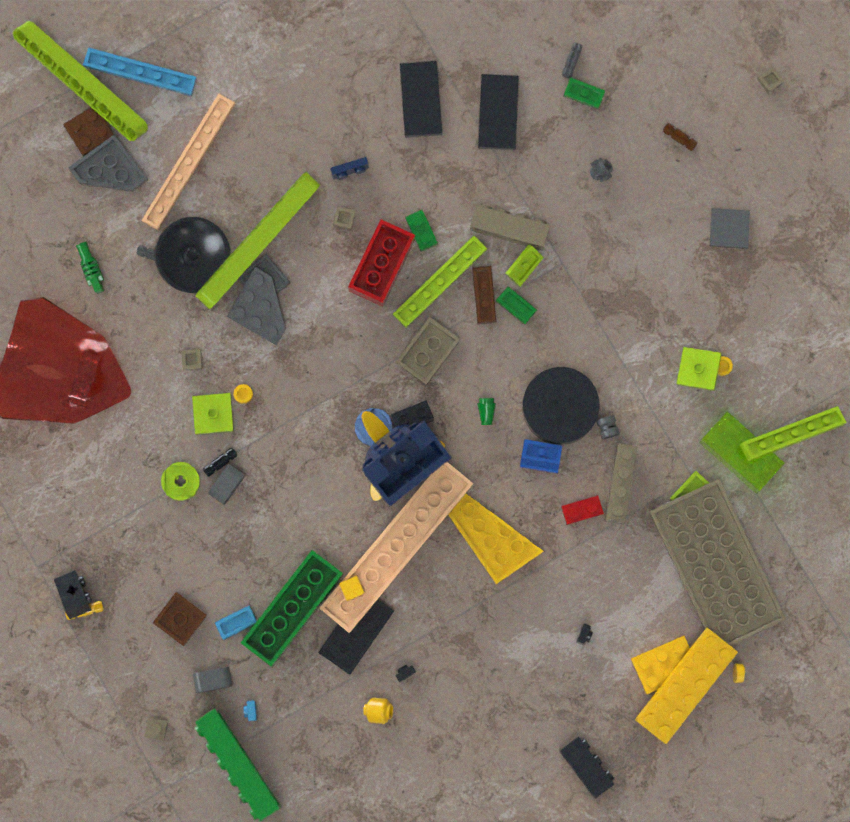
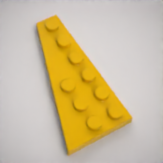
M467 494L463 496L448 514L495 584H498L544 552Z

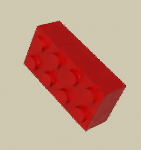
M380 219L348 286L349 292L383 307L414 244L415 235Z

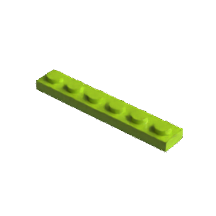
M475 236L470 238L393 313V316L407 328L484 254L487 248Z
M836 406L742 442L740 447L748 462L844 426L847 422L839 407Z

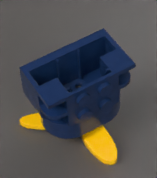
M369 411L362 412V423L368 435L375 442L367 451L365 462L361 469L371 483L370 495L374 501L383 499L389 506L393 505L452 458L444 448L445 444L437 439L425 421L415 422L412 425H400L389 431L376 415Z

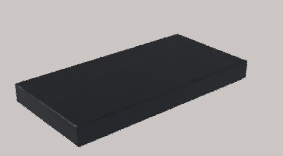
M437 61L400 63L405 138L442 135Z
M481 74L478 149L516 150L519 76Z
M377 600L350 633L338 624L318 653L351 675L394 613V610Z

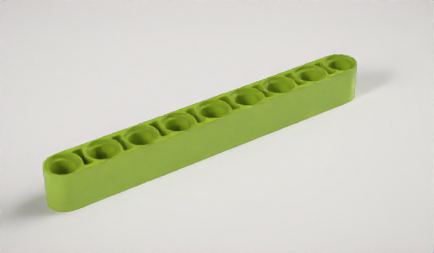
M27 21L13 30L14 39L126 139L135 141L148 131L147 123L33 22Z
M307 172L303 173L203 285L195 297L208 309H211L314 194L320 184Z

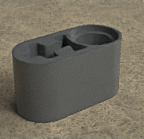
M227 465L208 494L225 505L241 484L245 475L232 465Z
M229 667L193 674L196 693L232 687Z

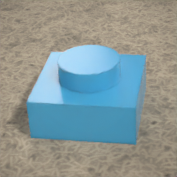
M247 701V706H244V717L248 718L249 722L257 721L256 701Z

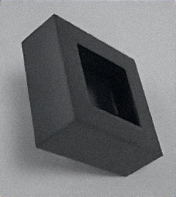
M583 624L576 643L584 645L585 642L589 643L593 634L590 631V625Z
M406 664L397 670L398 674L395 676L400 683L415 674L416 671L412 665L408 667Z

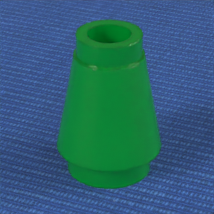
M479 398L477 405L481 425H493L496 407L494 398Z

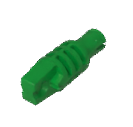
M79 243L76 245V248L82 260L80 265L88 286H92L95 293H102L104 288L101 281H104L98 262L95 257H92L88 243Z

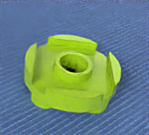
M176 462L163 472L161 486L168 497L176 501H185L196 495L200 487V477L195 468L190 464ZM180 476L183 477V480H186L182 487L175 483L176 480H179Z

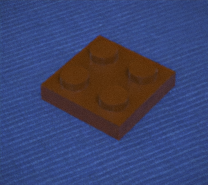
M91 107L63 124L83 157L114 135L104 118Z
M176 592L153 621V624L182 646H185L208 615Z

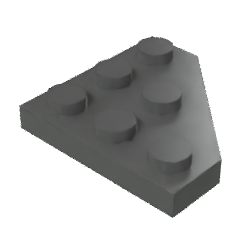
M115 135L68 167L82 185L133 192L148 181Z
M255 267L227 317L277 345L286 330L273 277Z

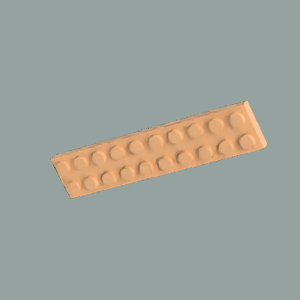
M448 462L433 472L341 581L343 582L357 576L365 594L347 602L340 585H338L321 605L320 609L350 633L473 486V483Z

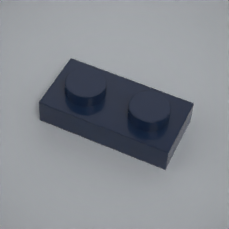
M363 157L331 167L330 171L333 179L342 180L347 178L349 174H362L366 172L369 164L367 157Z

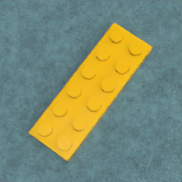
M706 628L635 720L663 743L667 744L738 652L709 628Z

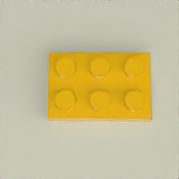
M685 636L631 658L646 695L660 688L689 651L690 647Z

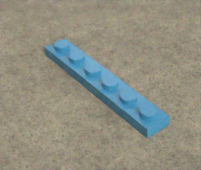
M89 47L83 63L85 68L192 96L197 77Z

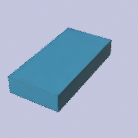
M249 605L215 622V625L222 639L225 640L253 626L257 619Z

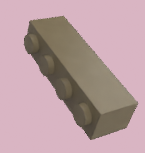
M481 204V206L476 205L470 231L523 246H528L529 244L535 249L543 251L550 226L545 221L539 219L532 221L527 216L521 214L514 216L509 211L503 209L496 211L485 204Z
M621 443L617 445L605 522L622 525L626 522L638 446Z

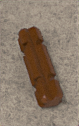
M667 123L663 132L668 136L671 135L672 139L683 146L686 145L687 149L693 151L697 146V141L692 138L689 139L688 135L679 129H674L675 126Z

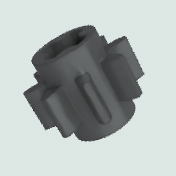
M600 158L591 163L590 175L594 180H600L602 183L612 177L610 173L613 171V166L610 161Z

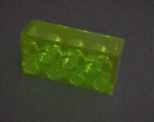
M727 411L699 443L757 494L785 462L775 453L748 462L740 444L756 436Z

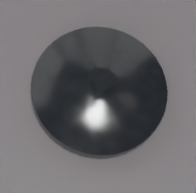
M200 217L181 218L169 224L159 235L154 251L156 268L162 279L172 288L185 293H197L231 255L230 245L223 231L213 222Z

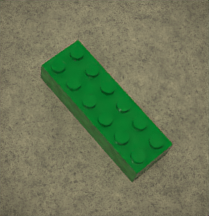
M311 550L240 643L273 668L343 577V573Z
M214 708L196 720L197 726L194 727L200 737H205L208 741L205 745L211 754L215 753L219 758L216 760L222 770H227L229 774L227 779L233 787L237 786L240 790L238 796L244 804L248 803L251 807L248 811L253 819H259L261 822L282 808L218 709Z

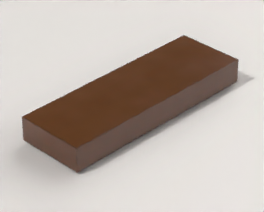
M491 266L474 267L472 271L477 325L496 323Z

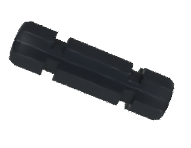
M233 448L225 451V454L218 456L210 465L207 464L203 467L204 473L210 477L214 474L215 470L218 471L228 464L230 459L236 458L237 453Z

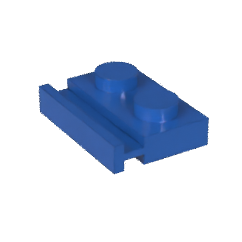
M524 439L520 468L558 474L562 446Z

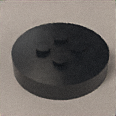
M568 367L550 368L535 376L527 386L522 402L523 417L531 432L539 439L556 445L571 444L585 437L593 428L600 408L597 390L590 379L583 373Z

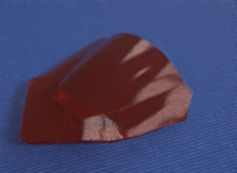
M45 297L20 301L11 336L0 365V417L2 419L75 424L129 398L131 395L130 385L103 335Z

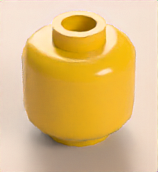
M371 698L364 705L363 714L370 723L386 724L393 717V705L385 698Z

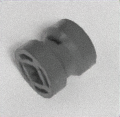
M614 415L596 421L597 426L601 429L600 436L602 440L620 434L619 429L615 426L616 419Z

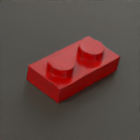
M599 496L561 506L566 525L604 514Z

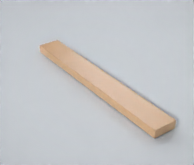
M221 94L217 95L141 220L143 223L159 231L235 106V102Z

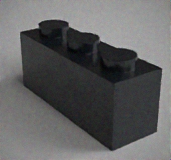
M577 737L559 752L593 798L596 799L614 785L612 782L614 777L608 770L604 771L600 766L602 761L597 754L592 755L588 750L590 745L585 738L580 739Z

